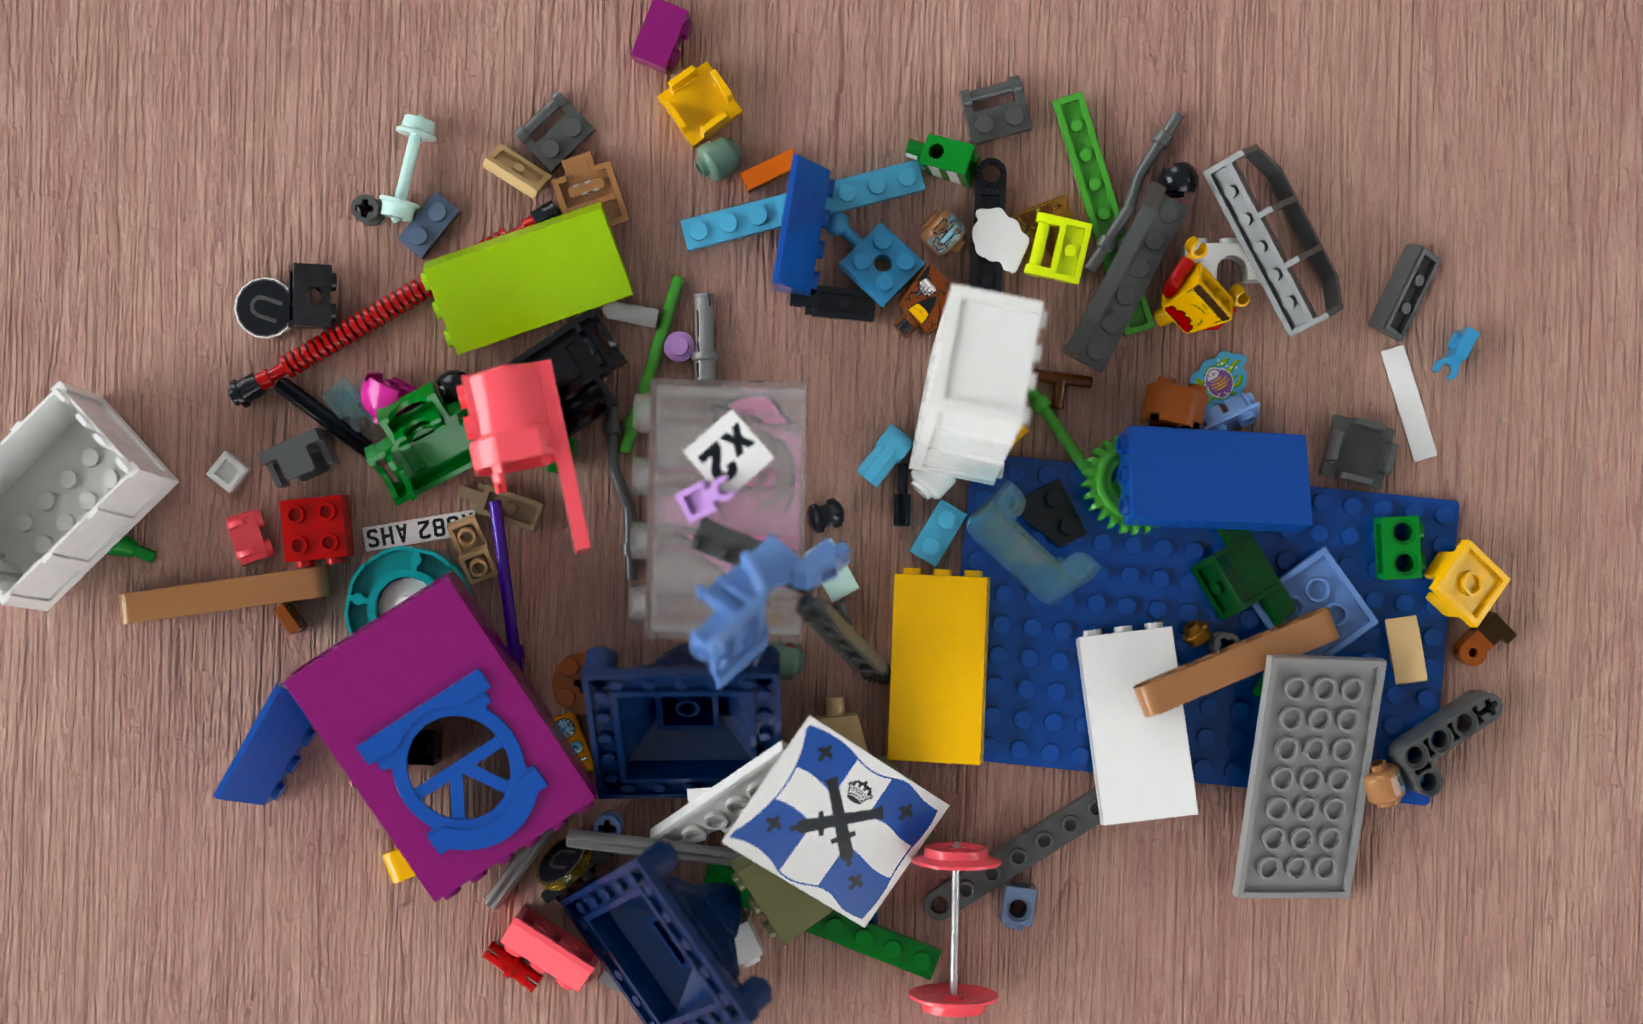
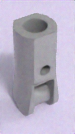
M614 301L603 306V314L608 319L657 328L660 309Z

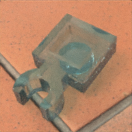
M347 377L340 379L321 395V398L340 420H344L348 416L350 417V425L354 431L358 433L364 431L359 425V419L363 416L371 423H374L372 422L373 416L360 407L362 405L360 392Z

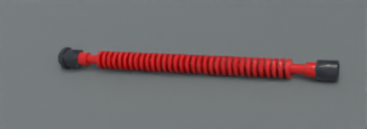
M550 200L531 211V216L522 220V224L509 232L502 228L500 232L502 235L560 216V213L553 201ZM498 232L493 233L494 238L500 236ZM491 236L486 237L487 241L492 239ZM417 277L419 284L414 279L410 281L412 288L407 283L403 285L405 291L400 287L396 289L398 295L393 291L389 293L391 299L386 295L383 297V301L381 299L376 301L377 306L372 303L369 305L370 310L365 307L362 309L363 314L358 311L355 313L356 318L351 315L348 317L349 321L344 319L341 321L342 325L337 323L334 325L335 329L330 327L327 329L328 333L323 331L321 337L317 335L314 337V340H308L307 344H301L300 348H294L293 352H287L286 356H280L281 363L272 369H264L257 374L252 372L238 381L232 380L229 382L231 389L228 390L231 400L237 406L240 404L245 408L251 406V402L266 394V389L275 385L277 379L286 374L292 378L295 377L297 373L300 374L304 371L303 368L307 370L310 368V364L314 366L317 364V360L321 362L324 360V356L326 358L331 356L330 351L335 354L338 352V349L342 350L345 348L344 344L348 346L352 344L351 340L353 342L359 340L358 336L360 338L364 337V331L369 334L372 332L371 327L374 330L379 328L378 323L381 326L385 325L384 318L387 322L393 320L391 314L394 318L400 316L399 312L401 314L406 313L404 306L411 310L413 309L412 303L418 306L420 304L419 299L422 302L427 300L425 294L432 298V291H426L421 277Z

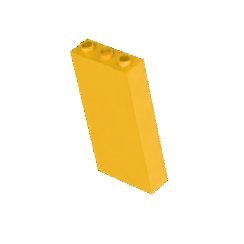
M903 568V573H896L894 575L887 759L981 765L984 756L990 577H983V571L964 570V576H952L951 569H934L933 575L921 574L922 568Z

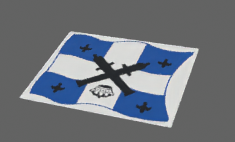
M809 715L721 843L865 928L910 864L911 857L917 854L950 805Z

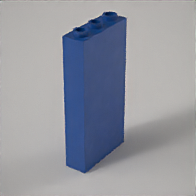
M1129 425L1116 439V452L1120 454L1117 481L1118 484H1121L1122 493L1118 508L1120 515H1123V525L1300 533L1313 525L1306 435Z

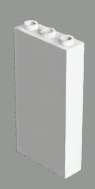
M1163 622L1144 624V630L1136 631L1132 630V625L1114 627V633L1102 634L1101 629L1083 631V637L1076 639L1101 825L1199 814L1183 704L1161 714L1145 717L1133 688L1145 680L1178 667L1172 626L1163 627Z

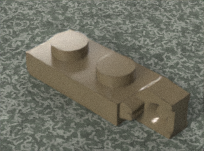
M479 483L477 489L461 485L457 496L472 501V510L490 518L489 501L501 500L504 523L534 533L538 529L546 505L545 503L510 491L496 494L493 485Z

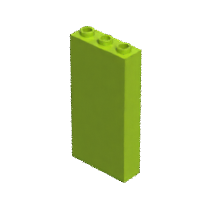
M601 202L424 263L423 273H420L426 291L431 290L435 301L432 302L435 315L438 320L443 318L447 329L444 330V336L450 348L455 347L457 355L633 295L632 284Z

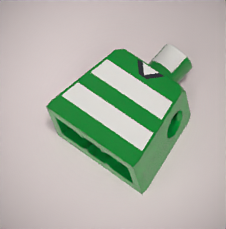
M928 134L925 143L910 139L905 153V157L919 161V165L924 173L968 188L971 187L980 161L975 145L934 134Z

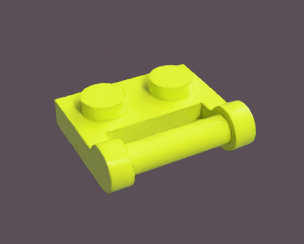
M1038 212L1035 221L1038 223L1029 264H1025L1024 274L1078 286L1093 224ZM1050 226L1058 227L1059 230L1050 268L1041 266Z

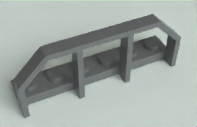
M1257 144L1241 149L1202 172L1289 338L1343 310L1339 276L1285 173ZM1246 157L1268 178L1280 202L1261 210L1236 161ZM1283 208L1306 252L1289 261L1265 216ZM1308 257L1314 265L1323 286L1326 311L1319 316L1315 313L1291 267Z
M1152 181L1143 192L1146 196L1127 234L1117 242L1115 248L1118 251L1101 284L1089 295L1092 301L1068 343L1060 351L1100 373L1104 371L1189 209L1188 206L1165 195L1164 193L1167 188L1155 181Z

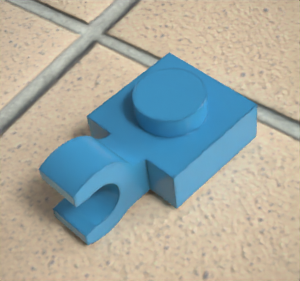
M1471 327L1455 331L1447 343L1449 350L1445 355L1446 358L1435 361L1432 366V372H1439L1442 365H1447L1449 373L1446 379L1448 381L1453 380L1458 375L1460 364L1468 357L1480 332Z

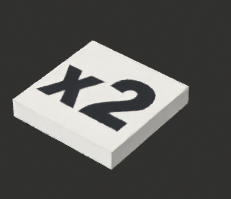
M733 409L683 451L710 484L719 476L728 474L730 478L721 483V489L727 493L735 489L736 491L741 489L775 459Z

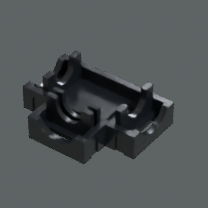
M591 309L507 363L522 364L551 359L567 437L570 438L606 414L613 407L620 405L609 391V387L603 379L612 374L611 372L616 368H621L627 364L628 361L597 313ZM596 326L614 353L608 355L592 329ZM599 402L602 404L587 417L576 423L573 419Z

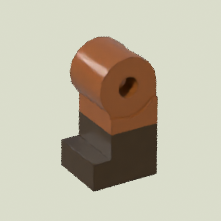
M1488 612L1478 628L1470 627L1455 642L1453 656L1460 663L1478 666L1484 662L1487 652L1498 641L1509 644L1517 634L1496 613Z

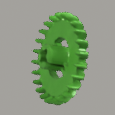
M1114 436L1111 442L1105 440L1101 443V448H1094L1091 453L1095 457H1089L1085 460V464L1090 465L1092 468L1084 469L1081 475L1087 476L1090 479L1082 482L1080 486L1091 489L1090 492L1084 495L1083 499L1095 500L1089 507V511L1101 510L1097 521L1108 516V529L1118 522V532L1120 534L1125 532L1128 526H1130L1131 535H1135L1138 533L1140 526L1123 525V515L1119 513V499L1122 496L1121 484H1118L1117 478L1111 483L1112 473L1120 465V454L1116 452V439L1118 436ZM1141 526L1142 533H1148L1151 526ZM1152 526L1154 529L1159 528V526Z

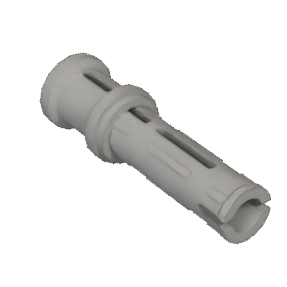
M713 293L694 294L696 352H693L691 356L692 361L695 362L693 387L720 386V381L717 380L716 361L719 360V355L715 351Z

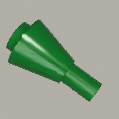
M125 535L106 555L134 556L153 563L157 552L138 545L136 541Z

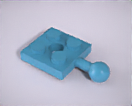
M832 212L830 214L827 232L833 236H842L854 247L839 263L838 267L884 308L924 268L926 263L882 223L862 239L849 227V219L844 213ZM884 259L889 263L890 269L885 272L879 271L874 266V261Z

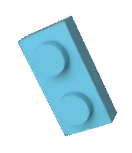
M940 499L909 552L936 567L967 514Z

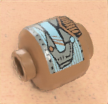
M936 209L920 226L922 229V241L939 256H943L948 252L952 255L956 254L966 242L963 239L966 232L965 226L948 210L939 212Z
M1385 759L1371 761L1370 773L1364 779L1366 799L1370 803L1376 804L1379 808H1388L1399 804L1401 798L1406 793L1401 769L1396 764L1387 763Z

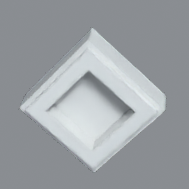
M224 451L206 475L229 494H233L250 473L251 469L229 451Z

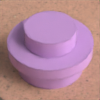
M681 331L673 332L665 340L664 351L672 361L685 362L693 355L695 343L689 334Z

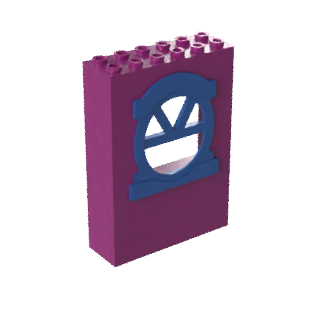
M454 569L295 669L283 682L434 902L443 897L445 900L452 898L460 892V886L469 880L472 883L480 880L488 873L487 869L496 863L499 866L505 864L514 857L515 854L513 852L524 846L527 849L541 839L540 835L549 829L552 832L558 830L568 822L567 817L575 812L582 814L594 805L593 801L596 799L597 794L596 781ZM447 716L467 717L482 723L496 735V737L413 789L407 769L408 752L416 734L428 723ZM505 748L510 763V778L506 780L476 764L499 749ZM463 774L503 792V799L490 812L476 818L467 819L464 806ZM450 781L452 816L446 817L428 807L423 802V798Z

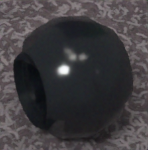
M1173 163L1174 167L1163 168L1159 177V184L1167 188L1164 193L1171 198L1184 197V193L1195 192L1199 176L1196 169L1190 163Z
M448 370L440 375L436 382L439 394L447 405L456 400L457 402L459 401L456 386L463 385L461 376L466 374L462 371Z
M836 499L826 500L827 503L823 506H817V503L809 505L806 512L807 523L816 533L824 532L826 526L832 525L834 528H838L843 525L845 512L840 502Z

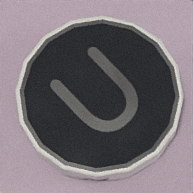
M262 277L251 280L241 288L235 300L234 311L237 322L244 331L257 338L273 339L291 329L288 328L287 285L277 279Z

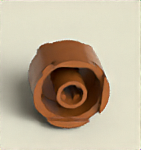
M1158 377L1157 382L1147 385L1140 423L1144 424L1150 421L1149 427L1202 429L1209 398L1208 394H1206L1207 387L1195 383H1189L1188 387L1177 385L1175 379Z
M589 650L579 651L565 658L556 668L552 680L553 692L557 703L567 711L579 715H586L583 686L579 683V680L581 679L582 666H585L586 653Z

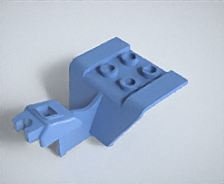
M771 533L752 553L749 550L742 551L740 553V563L723 578L718 575L716 582L708 589L701 584L695 587L696 597L700 601L703 600L715 612L697 631L692 629L689 632V648L701 662L706 660L709 663V671L715 679L716 687L719 690L767 647L766 606L770 592L776 587L785 586L791 583L794 589L807 591L836 578L838 572L851 560L848 556L851 548L841 540L835 545L828 538H825L801 559Z

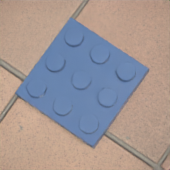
M1322 546L1278 577L1295 604L1294 614L1282 623L1311 611L1328 607L1340 636L1335 641L1302 655L1333 656L1379 623L1325 546ZM1260 601L1251 605L1267 629L1275 627Z

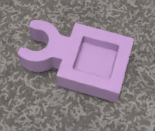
M723 474L712 482L711 487L707 480L704 479L675 494L689 524L721 508L717 500L728 501L737 494L736 489L728 493L721 489V483L730 478L728 474Z

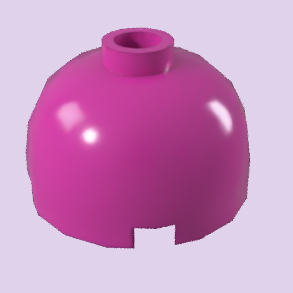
M369 371L366 373L360 391L361 403L365 411L373 416L372 422L380 425L377 419V409L389 406L418 388L396 377H393L392 380H383V373ZM416 402L411 405H408L404 409L400 410L396 414V416L422 402Z

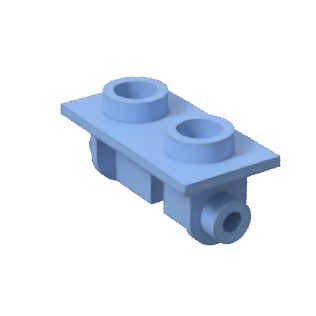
M1242 392L1224 401L1227 409L1225 413H1223L1218 404L1206 409L1203 429L1229 431L1238 426L1246 427L1255 422L1257 417H1259L1260 402H1255L1251 392L1247 394Z

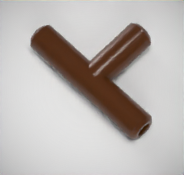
M1032 369L1031 371L1037 373V382L1055 384L1052 400L1053 409L1062 410L1064 408L1067 386L1092 387L1093 378L1091 376Z

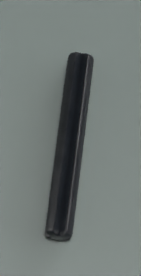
M282 377L274 387L276 392L366 459L364 448L373 444L372 441L288 378Z

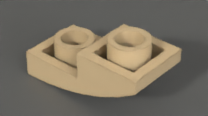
M476 513L448 523L446 528L459 554L458 560L470 584L472 585L498 575L494 556Z
M1417 616L1385 619L1384 626L1395 685L1427 681Z

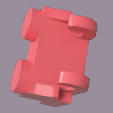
M259 509L243 512L226 519V528L241 567L274 556L269 538L263 540L260 528L265 525Z

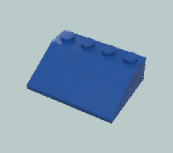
M795 154L792 156L772 285L774 291L810 296L811 289H818L820 272L814 270L816 259H823L825 241L820 240L821 228H828L830 210L825 209L826 197L833 198L835 179H830L829 169Z
M284 683L276 684L214 792L213 797L220 800L266 805L272 802L273 799L277 801L286 788V784L283 783L288 773L293 774L302 759L298 755L304 746L308 747L317 733V731L313 730V725Z

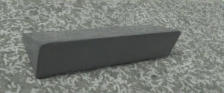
M1407 244L1377 303L1368 326L1402 342L1442 259L1424 246Z

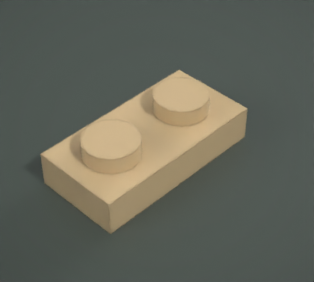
M501 143L485 157L482 167L532 199H535L549 185L552 175Z

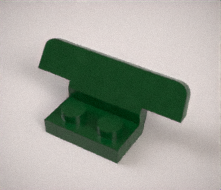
M1216 529L1226 547L1190 567V570L1220 620L1223 621L1258 601L1262 604L1274 626L1293 615L1295 604L1250 530Z

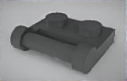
M1019 75L1009 77V81L969 92L968 89L959 91V98L972 145L976 146L1032 130L1033 126ZM1009 93L1013 95L1014 101L974 112L973 103Z
M557 89L550 95L552 99L522 128L519 126L513 131L514 135L552 174L562 165V160L568 159L596 131ZM561 108L566 114L535 143L531 136Z

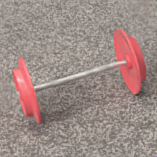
M957 841L929 843L924 845V853L911 857V862L920 867L952 871L950 983L916 986L909 990V998L921 1003L924 1012L936 1016L972 1017L985 1012L986 1005L994 1004L999 1000L997 992L986 987L958 983L960 871L992 869L1000 866L1001 861L999 858L990 856L988 854V847L981 844Z

